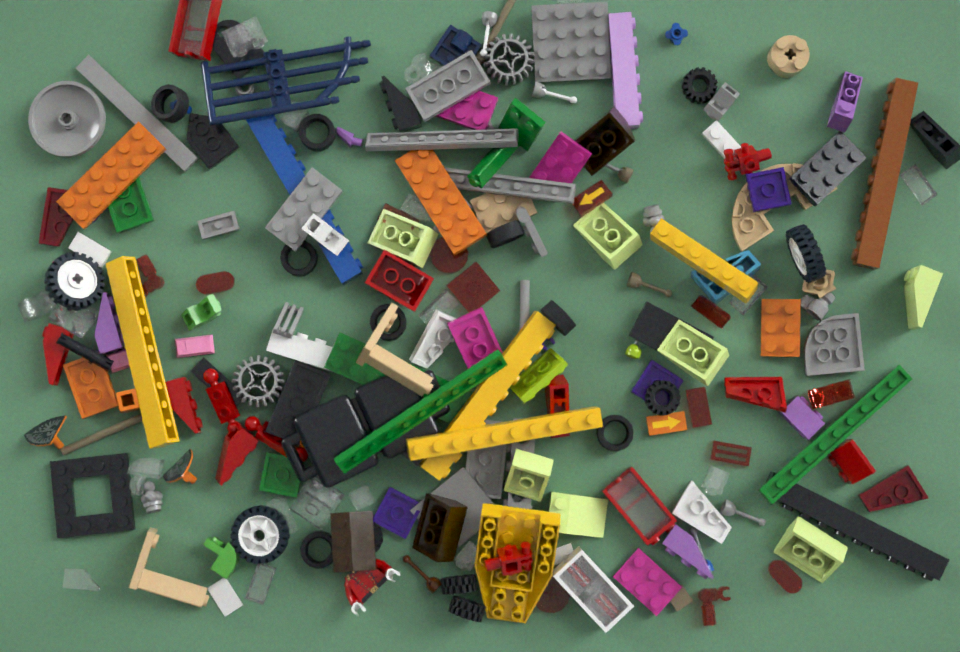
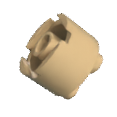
M793 35L779 38L770 49L767 57L768 66L774 74L782 78H791L800 73L809 61L810 53L807 42Z

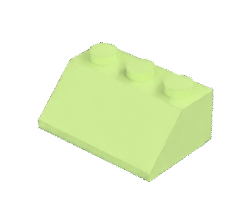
M798 516L787 528L774 549V553L823 584L843 563L848 547Z

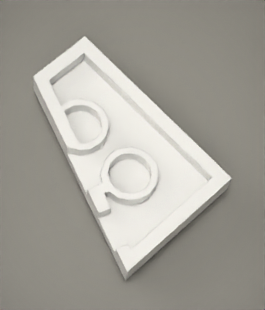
M436 309L409 360L427 369L443 353V349L450 342L453 343L455 341L447 323L456 318Z
M691 480L673 509L672 514L722 544L732 527Z

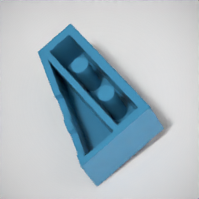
M749 250L725 259L726 262L749 277L759 271L761 263ZM696 270L691 271V278L715 305L730 294Z

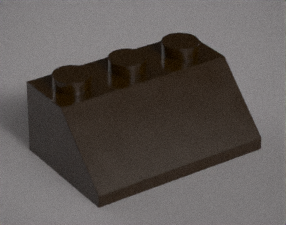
M615 106L574 139L575 142L592 153L584 165V168L591 176L636 141L626 119Z
M426 493L412 548L435 562H454L468 507L456 500Z
M373 511L330 513L334 573L377 570Z

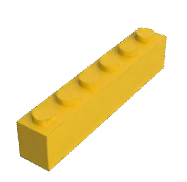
M662 218L650 233L651 241L745 304H747L757 290L758 282Z

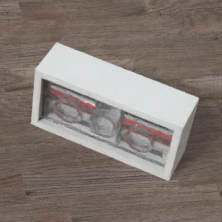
M579 546L553 569L552 576L605 633L634 607Z

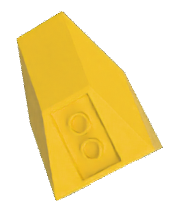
M483 503L475 569L483 603L486 607L487 618L519 623L527 622L553 575L561 513ZM527 541L530 543L533 557L531 571L526 572L522 569V572L515 573L512 576H503L500 569L486 571L484 560L497 557L498 548H503L506 545H516L519 550L522 549V542Z

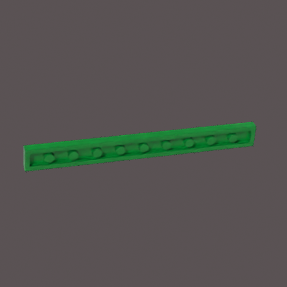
M498 349L335 457L336 464L345 474L507 366L503 355Z
M901 365L896 366L759 488L758 491L771 505L774 504L912 380L911 376Z

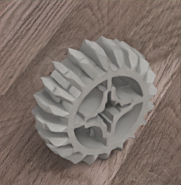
M502 34L501 41L498 37H495L496 44L491 41L489 42L491 48H486L488 54L484 55L483 58L487 60L484 63V67H490L486 70L487 74L493 73L491 76L492 80L499 77V84L504 79L505 85L509 84V80H512V84L515 85L516 79L519 82H523L521 75L526 78L529 76L527 71L533 70V67L530 65L534 64L535 60L531 59L534 56V52H528L531 50V45L525 46L527 40L524 39L522 42H519L520 36L518 35L515 40L513 39V34H510L509 39H506V35ZM510 46L518 48L522 54L512 52ZM503 47L504 54L498 57V59L493 60L495 53ZM507 52L508 56H510V59H512L511 67L508 61L506 60ZM525 59L522 68L515 72L514 65L520 62V60ZM496 65L506 67L508 73L500 71Z
M257 355V361L254 362L251 356L249 357L251 363L247 364L246 360H243L242 362L245 365L243 368L237 365L240 373L233 372V375L238 377V379H232V383L238 384L233 387V390H240L236 394L237 398L244 395L241 400L242 403L249 399L248 405L250 407L255 401L256 407L259 408L260 402L263 401V405L266 407L267 399L274 403L272 396L280 397L276 390H283V387L278 386V384H284L283 379H278L283 376V372L276 373L280 366L277 365L273 368L274 360H271L268 364V357L265 356L262 362L260 355ZM253 367H265L269 371L258 374L253 370ZM248 371L251 381L243 388V377ZM252 374L259 377V379L260 377L263 378L261 382L264 389L258 386V384L254 385L255 378ZM273 375L274 385L269 392L265 383ZM259 389L264 396L255 397L249 395L248 392Z

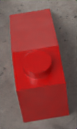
M49 323L43 330V347L49 384L58 386L69 350L56 344L62 332L73 339L75 331Z
M556 375L549 385L545 387L547 414L569 411V383L564 375ZM565 433V434H560V435H554V436H550V437H551V438L566 437V436H570V433Z

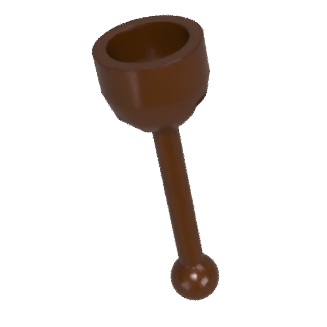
M405 555L403 557V561L409 563L426 580V587L432 594L441 586L440 579L437 577L429 578L411 561L410 556Z

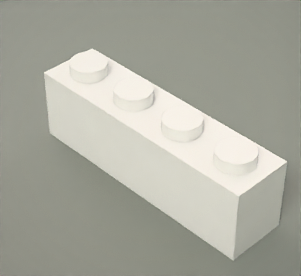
M272 330L266 351L326 369L324 365L333 347L327 346V341L315 338V341L308 340V335L299 332L290 339L275 334Z

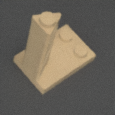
M391 303L356 363L360 366L367 363L420 396H423L424 393L428 395L434 386L431 384L433 379L431 376L376 344L384 331L388 333L398 316L395 313L398 306Z
M150 527L129 588L134 590L141 589L200 608L202 606L206 607L209 595H206L208 588L145 569L151 548L155 549L160 536L157 534L158 529Z

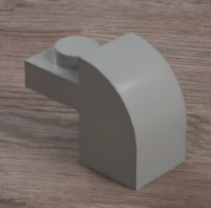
M725 82L706 105L704 111L710 118L716 119L719 122L740 93Z

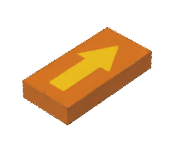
M684 411L646 417L649 436L687 430Z

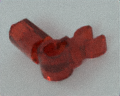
M147 254L136 259L145 277H148L142 285L145 298L148 292L151 293L164 286V279L156 274L157 271Z
M721 586L718 590L716 588H702L699 591L698 597L703 602L701 606L703 626L716 625L715 607L712 602L718 601V599L723 601L731 600V597L723 596V591L729 590V587Z

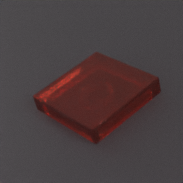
M477 262L473 263L447 285L468 313L482 307L500 292L499 288Z

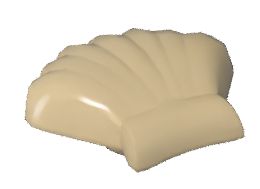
M826 270L824 277L810 283L804 280L802 290L807 294L818 295L819 298H822L836 290V287L833 286L835 272Z

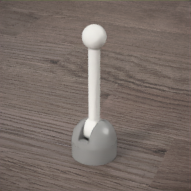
M485 11L482 14V23L486 26L483 49L480 51L482 57L488 54L486 48L490 27H493L497 22L498 15L491 11Z
M538 82L534 84L531 97L542 98L545 95L568 100L572 104L577 103L575 96L568 97L549 92L543 84Z

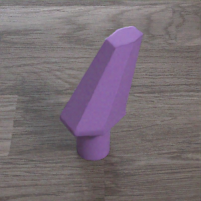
M337 126L336 134L350 148L352 145L361 147L363 139L355 138L353 133Z

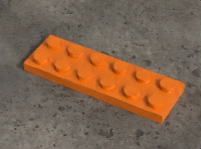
M138 121L56 202L85 230L167 149Z
M433 149L411 150L395 160L454 256L487 236V233Z

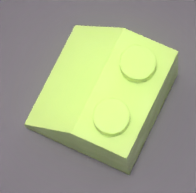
M516 449L503 491L541 502L554 460Z

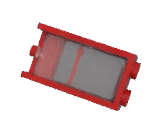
M179 0L168 51L177 57L211 61L210 55L222 0Z
M632 466L601 490L647 546L657 543L664 531L668 533L675 526L676 518Z

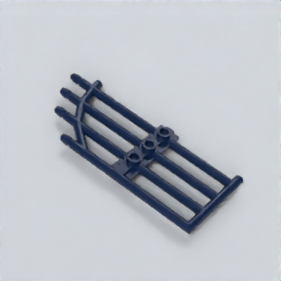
M348 36L344 38V44L287 54H283L282 49H272L268 52H263L264 58L209 67L207 61L201 62L209 125L339 103V96L328 97L339 86L360 82V77L356 75L344 77L348 68L368 63L367 57L351 59V50L371 46L370 40L352 42L351 37ZM344 51L343 61L292 70L285 69V61ZM262 65L266 66L267 74L211 83L210 74ZM339 69L335 79L288 87L287 78ZM268 81L269 91L217 100L213 99L212 91ZM325 89L315 100L291 104V94ZM271 98L272 107L216 117V107Z

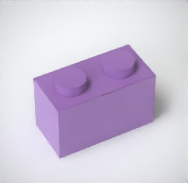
M794 396L786 404V413L778 412L805 440H809L825 424L822 421L823 416L816 410L812 411L808 407L809 402L802 396L800 398L799 396Z

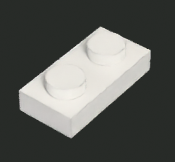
M717 120L702 133L705 139L724 159V150L733 149L734 155V150L741 148Z

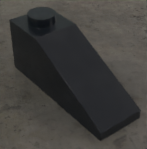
M925 111L911 119L910 126L932 156L945 169H948L960 160V144Z

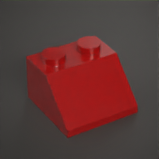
M845 439L828 454V462L832 467H837L840 472L838 475L844 483L855 484L876 472L853 439Z

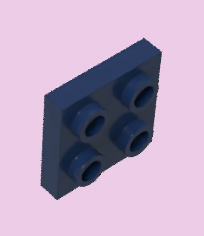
M450 24L430 54V58L444 66L470 50L476 56L482 44L475 41L464 30H458Z

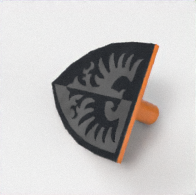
M67 416L51 418L35 426L24 435L26 441L34 446H48L53 443L57 449L63 448L64 444L57 434Z
M191 449L163 475L166 482L172 483L181 478L185 482L189 481L191 484L196 482L197 478L188 471L193 459Z

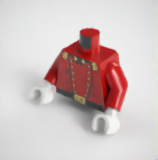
M376 559L377 570L354 571L345 577L344 587L346 596L352 606L351 610L356 616H359L357 614L359 608L364 612L366 611L362 604L387 580L395 582L392 578L393 574L400 576V572L394 570L384 560Z

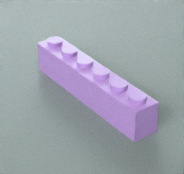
M631 12L609 13L613 102L615 108L626 119L630 129L639 128L640 123H643V113L639 111L641 92L638 93L637 85H640V75L636 74V67H638L639 61L638 55L634 53V48H637V37L633 36L636 22L635 18H632Z

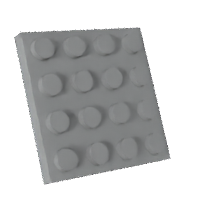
M608 1L531 6L535 82L611 79Z

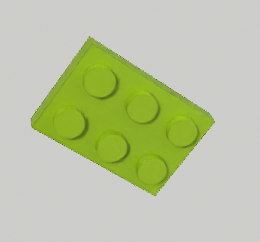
M550 348L519 375V381L509 388L526 403L533 399L539 390L548 386L556 375L561 374L568 364Z

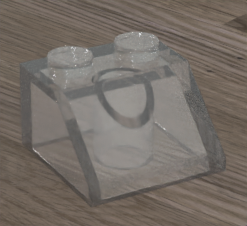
M316 476L305 483L290 510L322 531L330 520V513L336 511L345 495L334 487H324L319 477Z

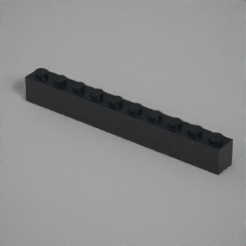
M770 472L766 482L770 480L776 473ZM797 483L777 500L783 503L781 507L791 512L795 509L800 512L799 516L809 521L813 518L817 520V525L825 529L829 526L835 529V534L843 538L847 535L852 538L851 542L861 547L865 544L870 547L869 551L877 555L883 553L887 555V560L895 564L899 561L905 564L903 568L913 573L917 570L922 573L921 577L931 582L933 579L940 581L949 562V559Z

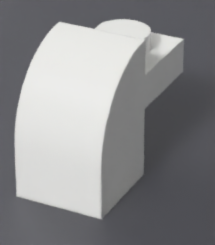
M314 213L302 227L307 234L336 256L339 255L349 242L347 238Z

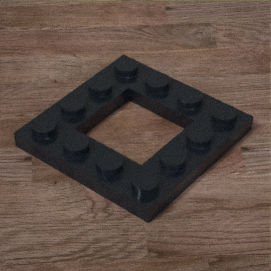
M128 453L50 461L57 538L135 530ZM109 474L113 512L76 517L73 478Z

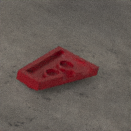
M47 188L39 244L60 247L74 219L56 201L68 190Z
M909 465L904 466L858 495L868 512L929 499Z

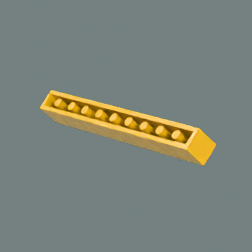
M121 256L105 263L149 449L163 448L180 440L136 258Z
M534 311L502 353L507 366L478 385L444 432L485 425L484 421L488 415L491 417L497 410V403L507 397L509 387L511 385L514 386L519 381L521 371L523 369L526 370L532 363L530 359L533 355L539 354L542 350V343L545 339H550L554 334V327L556 325L540 312ZM458 452L424 458L419 466L440 481L441 478L445 479L451 471L449 467L453 462L457 463L462 453Z
M592 406L406 439L408 458L412 461L603 427L600 407Z

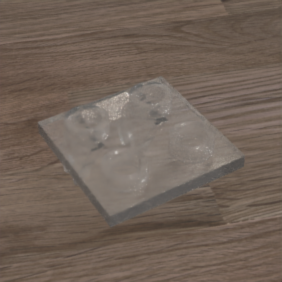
M59 305L48 319L82 338L97 322L99 311L91 306L79 311L74 309L70 311L67 310V307Z

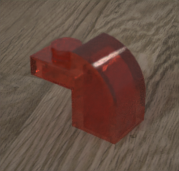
M850 379L808 390L812 409L855 398Z

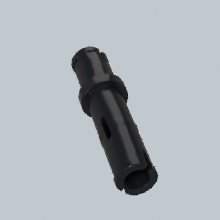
M63 332L56 344L85 358L91 365L94 363L107 372L114 362L101 355L98 350L90 349Z

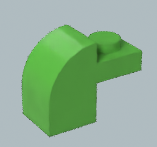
M214 294L206 296L200 303L187 308L181 316L189 331L220 316L222 309L218 299L215 298Z
M209 537L203 545L219 555L210 569L223 578L228 579L238 565L239 553L235 552V547L232 546L231 541L224 546V542L218 537Z

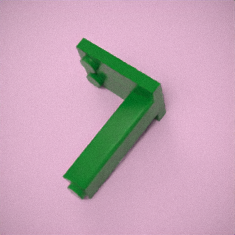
M515 98L508 107L498 128L518 129V147L521 146L528 152L546 122ZM518 147L492 148L467 176L469 183L474 187L482 189Z

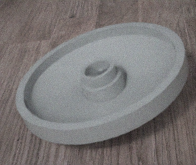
M75 81L56 82L45 87L33 100L28 117L29 129L36 143L45 151L59 157H76L91 150L100 140L106 123L105 109L97 94L87 86Z

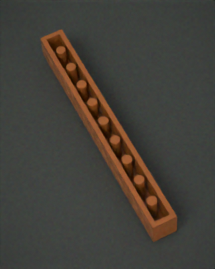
M895 78L887 86L886 94H889L888 100L884 102L882 112H885L884 119H881L878 128L881 131L880 138H877L875 142L877 152L871 161V167H873L872 175L870 174L867 179L869 189L863 198L865 208L859 217L861 227L860 230H857L855 236L857 246L856 249H853L851 255L854 266L872 270L880 268L919 82Z

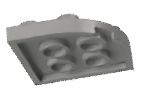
M859 313L828 317L812 328L804 345L806 376L865 371Z

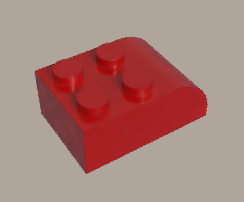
M384 250L366 279L365 284L415 312L434 278Z

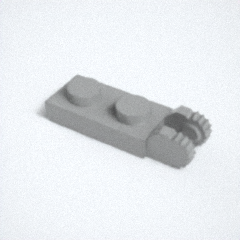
M518 207L515 213L518 220L525 223V226L522 228L526 236H531L534 241L531 246L535 254L539 253L541 257L547 255L548 252L525 207Z

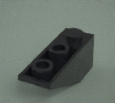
M382 76L383 82L380 83L383 94L387 93L389 99L385 101L388 111H393L395 117L391 119L394 129H399V132H408L422 127L415 105L385 76Z

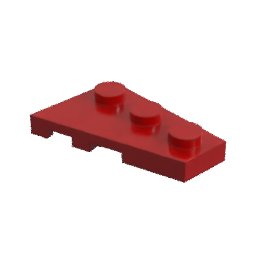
M782 377L724 378L726 398L786 413L787 405Z

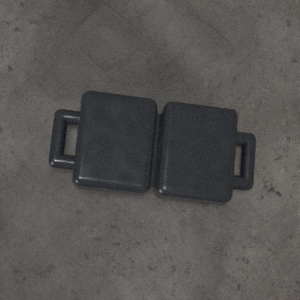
M426 370L424 373L433 378L431 384L434 386L430 393H433L440 388L434 372ZM384 374L357 387L354 391L355 398L350 399L348 395L342 394L297 415L294 418V427L297 432L283 438L281 445L300 482H305L318 476L322 485L330 488L378 464L377 454L381 452L387 459L406 452V439L439 433L435 419L449 413V404L344 474L336 464L335 457L424 398ZM300 441H302L313 464L308 468H305L295 447Z

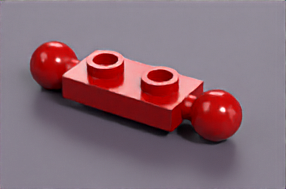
M207 369L203 374V379L211 387L205 390L221 424L228 422L227 431H232L235 434L238 431L236 424L239 423L241 425L240 422L235 421V418L240 416L225 381L218 383V372L215 369Z
M250 416L245 420L247 430L257 431L255 438L287 457L281 445L282 438L265 432L269 422L266 421L262 426L259 419L255 416ZM296 448L302 462H305L308 459L305 448Z

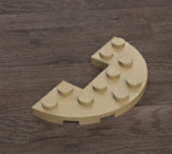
M777 164L762 170L766 171L784 167L790 197L794 195L804 211L812 206L807 198L788 180L803 166L802 164ZM747 182L737 195L732 210L733 235L741 252L774 231L764 216L771 209L753 213ZM837 187L833 189L829 194L837 190Z

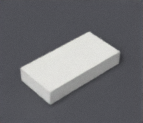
M80 232L76 234L68 247L74 252H79V255L82 253L86 254V258L92 257V262H97L101 268H103L112 251Z

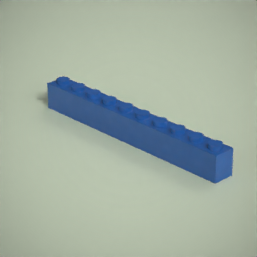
M275 115L246 119L289 195H291L305 177L303 171L306 168L301 160L297 161L295 159L296 151L292 144L287 145L284 139L287 136L282 127L277 128ZM329 209L322 220L338 233L344 235L340 226L335 227L332 222L335 218ZM318 242L343 285L363 274L361 269L364 267L358 258L354 259L351 253L354 250L349 242L338 256Z

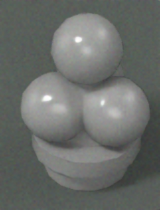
M659 205L644 207L643 217L645 218L643 223L646 227H651L650 232H652L660 219L664 220L662 209H659Z
M148 481L144 484L143 488L146 493L141 497L143 508L146 509L147 514L161 511V506L163 505L161 501L163 498L162 493L154 491L155 484Z

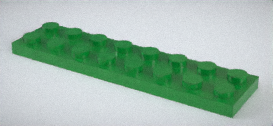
M339 332L324 368L362 385L384 375V373L367 363H364L363 366L357 364L356 361L366 344ZM414 366L415 368L419 369V370L422 371V372L425 371V370H423V369H421V368H419V367H417V366ZM435 375L440 387L449 382ZM469 390L449 404V413L438 419L451 423L473 392Z

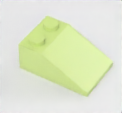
M602 201L596 204L573 225L600 257L614 270L643 245L639 234Z
M383 209L368 240V244L383 251L386 250L404 261L423 268L439 234L425 225Z
M923 265L914 267L906 272L904 291L908 329L915 330L923 327L943 273Z
M681 320L676 322L657 349L660 354L707 387L729 357L727 348Z
M551 491L548 512L561 513L559 533L603 538L608 499Z

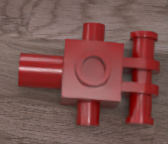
M748 143L741 144V148L734 150V155L733 149L724 150V164L726 165L725 171L728 172V180L737 179L735 171H740L742 175L751 174L754 171L760 170L759 162L772 159L769 148L756 151Z
M527 541L522 542V549L519 550L516 545H506L503 548H498L497 557L484 560L486 571L500 569L503 576H512L515 573L522 572V569L526 572L531 571L533 557L530 543Z

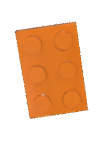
M762 299L761 357H800L801 299Z
M80 358L63 365L82 419L118 407L116 394L108 372L94 363L91 365L85 358Z

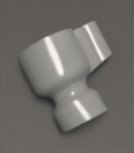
M831 292L819 299L804 295L801 299V308L806 310L816 320L821 321L829 310L828 305L832 304L836 297Z

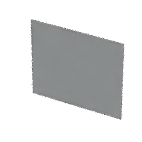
M463 467L430 493L456 500L468 507L457 548L479 531L483 503L494 504ZM424 499L410 510L413 515L416 510L420 511L417 517L418 520L420 519Z

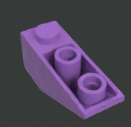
M844 72L830 112L827 127L846 132L854 117L863 77Z
M107 292L102 294L94 335L99 353L103 355L125 349L118 315L114 308L113 295L111 296Z
M675 525L662 543L666 546L665 551L672 556L677 554L682 557L681 562L689 568L693 565L698 569L696 573L705 580L707 577L713 580L714 576L694 537Z

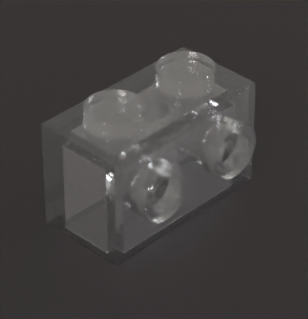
M256 16L221 32L233 57L244 56L248 53V50L253 48L259 49L268 42Z

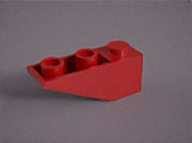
M186 377L167 381L166 387L172 409L195 434L202 433L201 428H203V424L195 411L198 409L195 398L192 399L190 391H193L190 380H187Z
M239 423L236 424L238 431L235 434L232 431L228 432L224 438L215 477L221 486L231 479L234 470L244 463L245 457L249 452L254 451L258 443L255 435Z

